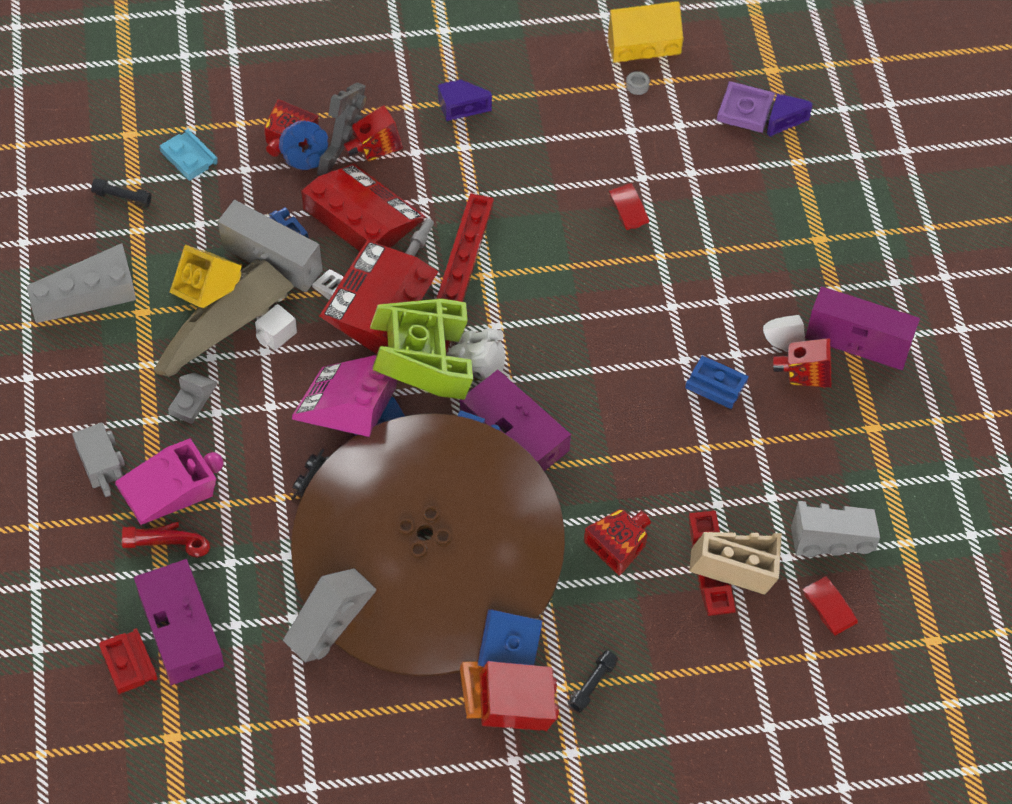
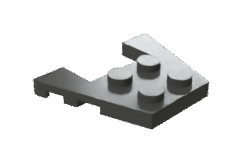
M357 82L347 87V92L340 91L338 95L334 94L331 97L328 115L336 118L331 145L320 157L317 175L321 176L332 170L344 150L343 144L348 142L353 135L352 125L363 118L360 113L367 100V96H364L365 85Z

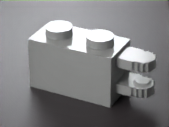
M101 422L72 433L92 488L100 486L104 496L107 497L111 495L108 483L118 480L123 476L121 467L125 466L121 452H115L113 449L116 442L112 431L106 432Z

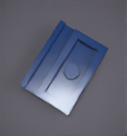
M701 356L689 380H687L685 388L732 409L735 401H737L747 384L749 376L705 356Z

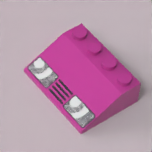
M375 355L324 366L293 413L292 420L370 437L373 427L376 426L396 389L397 380L373 370L372 367L377 357Z

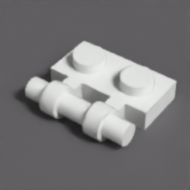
M493 328L484 329L482 332L477 333L474 330L465 331L457 345L450 348L447 356L471 359L472 368L489 366L499 350L495 342L503 339V331L494 330Z

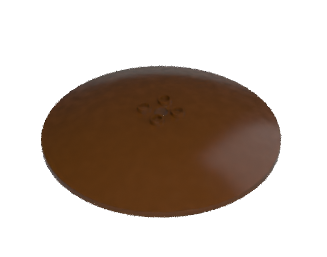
M417 414L378 424L373 427L370 437L358 434L338 448L324 462L312 478L300 501L293 525L291 557L297 588L304 604L321 576L354 568L377 589L334 642L339 648L365 664L384 671L411 676H439L460 672L462 662H478L488 610L537 620L541 617L553 597L559 582L564 560L565 531L559 501L549 478L530 453L515 440L487 424L470 418L446 414ZM429 528L433 531V535L428 540H421L418 538L420 530Z

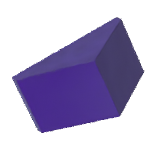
M777 93L769 119L768 136L770 137L810 120L813 104L807 100Z

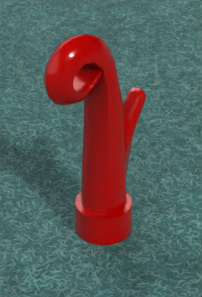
M178 522L147 529H136V527L122 528V548L186 544V552L192 557L199 558L209 552L210 543L199 534L175 530L179 527Z

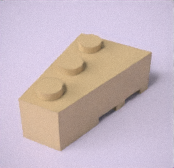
M704 532L691 549L689 572L766 594L779 579L782 533H774L772 536H759V533H750L749 536H738L736 533Z

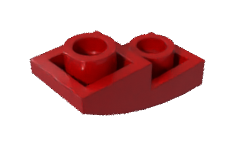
M632 183L609 191L610 199L616 207L619 219L626 231L650 223Z
M826 576L803 589L805 597L818 611L820 620L834 636L858 623L857 618L844 598Z

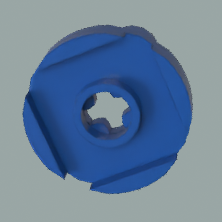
M297 121L282 132L279 149L286 163L291 167L301 170L319 167L320 157L328 149V135L319 125L313 122ZM306 139L309 146L308 149L302 152L299 142H304Z

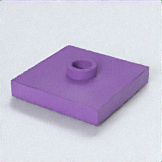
M729 81L717 121L763 133L775 93Z

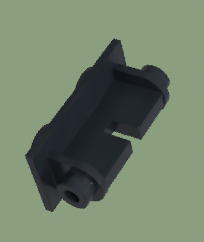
M322 448L317 455L312 453L304 465L307 469L304 476L300 474L292 486L295 490L291 497L292 500L297 495L303 497L312 478L329 458L328 456L325 458L321 456L325 449Z

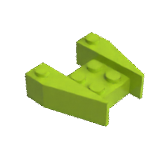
M432 299L378 305L370 329L387 331L388 347L380 346L372 367L373 370L437 396L464 400L473 381L472 360L446 356L445 340L460 341L468 322L466 302Z

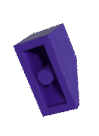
M463 80L438 85V101L446 121L492 111V94L488 90Z

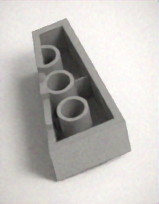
M122 243L26 286L36 323L136 300Z

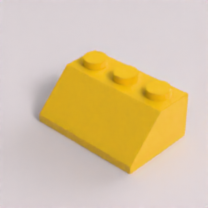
M679 1L610 10L607 42L613 63L681 54L683 32Z
M185 245L169 293L204 308L234 290L235 285L241 278L240 270L242 266L211 252Z

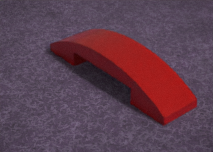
M716 510L689 513L692 547L704 532H720ZM697 574L707 615L735 613L736 609L731 585Z

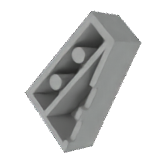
M798 501L791 525L796 556L815 557L819 554L838 556L850 552L867 554L876 551L880 534L875 509L844 506L843 510L830 509L829 504L821 503L819 505L820 508L807 507L806 502Z
M355 568L321 576L283 641L304 662L322 659L377 589Z

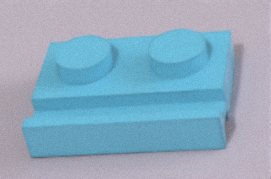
M186 129L184 134H178L160 145L161 153L189 181L208 170L210 165L218 163L217 157L189 129Z

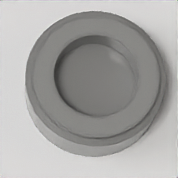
M637 71L627 76L626 89L630 93L641 95L649 89L650 79L645 73Z

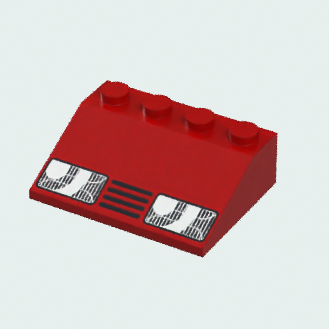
M355 164L321 175L301 191L303 209L358 251L362 249L367 240L391 248L425 219V215Z
M367 240L319 317L375 354H378L380 346L388 347L387 331L370 329L377 306L380 304L421 301L439 271L418 257Z

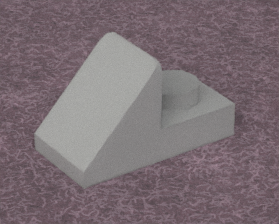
M197 373L187 374L179 378L181 390L168 408L169 415L191 424L217 386L216 381Z

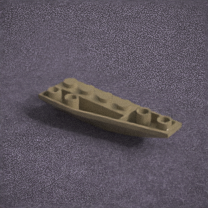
M254 260L241 270V278L232 292L204 308L198 307L167 346L154 368L155 373L164 376L176 374L182 366L254 318L266 314L269 311L268 307L275 302L285 299L288 295L287 292L294 288V286L267 261Z

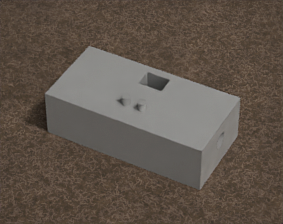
M235 199L217 221L223 249L250 263L254 260L267 261L288 279L293 286L304 292L309 290L323 271L320 245Z

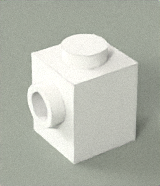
M278 304L255 322L257 339L264 346L268 345L274 351L297 333L296 319Z

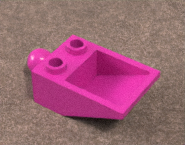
M187 439L166 447L116 480L115 484L142 525L212 497L216 483L214 474L221 471L224 461L221 455L215 452L208 453L203 458L192 440Z

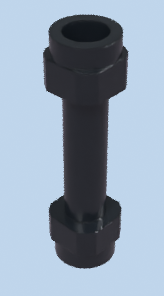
M94 179L91 186V192L96 195L105 197L106 194L124 198L134 201L135 205L140 207H148L152 199V194L146 190L138 189L136 192L109 185L108 180Z
M605 650L596 660L597 667L582 688L572 693L568 705L573 710L582 712L591 702L589 696L606 672H612L618 662V658L614 653Z

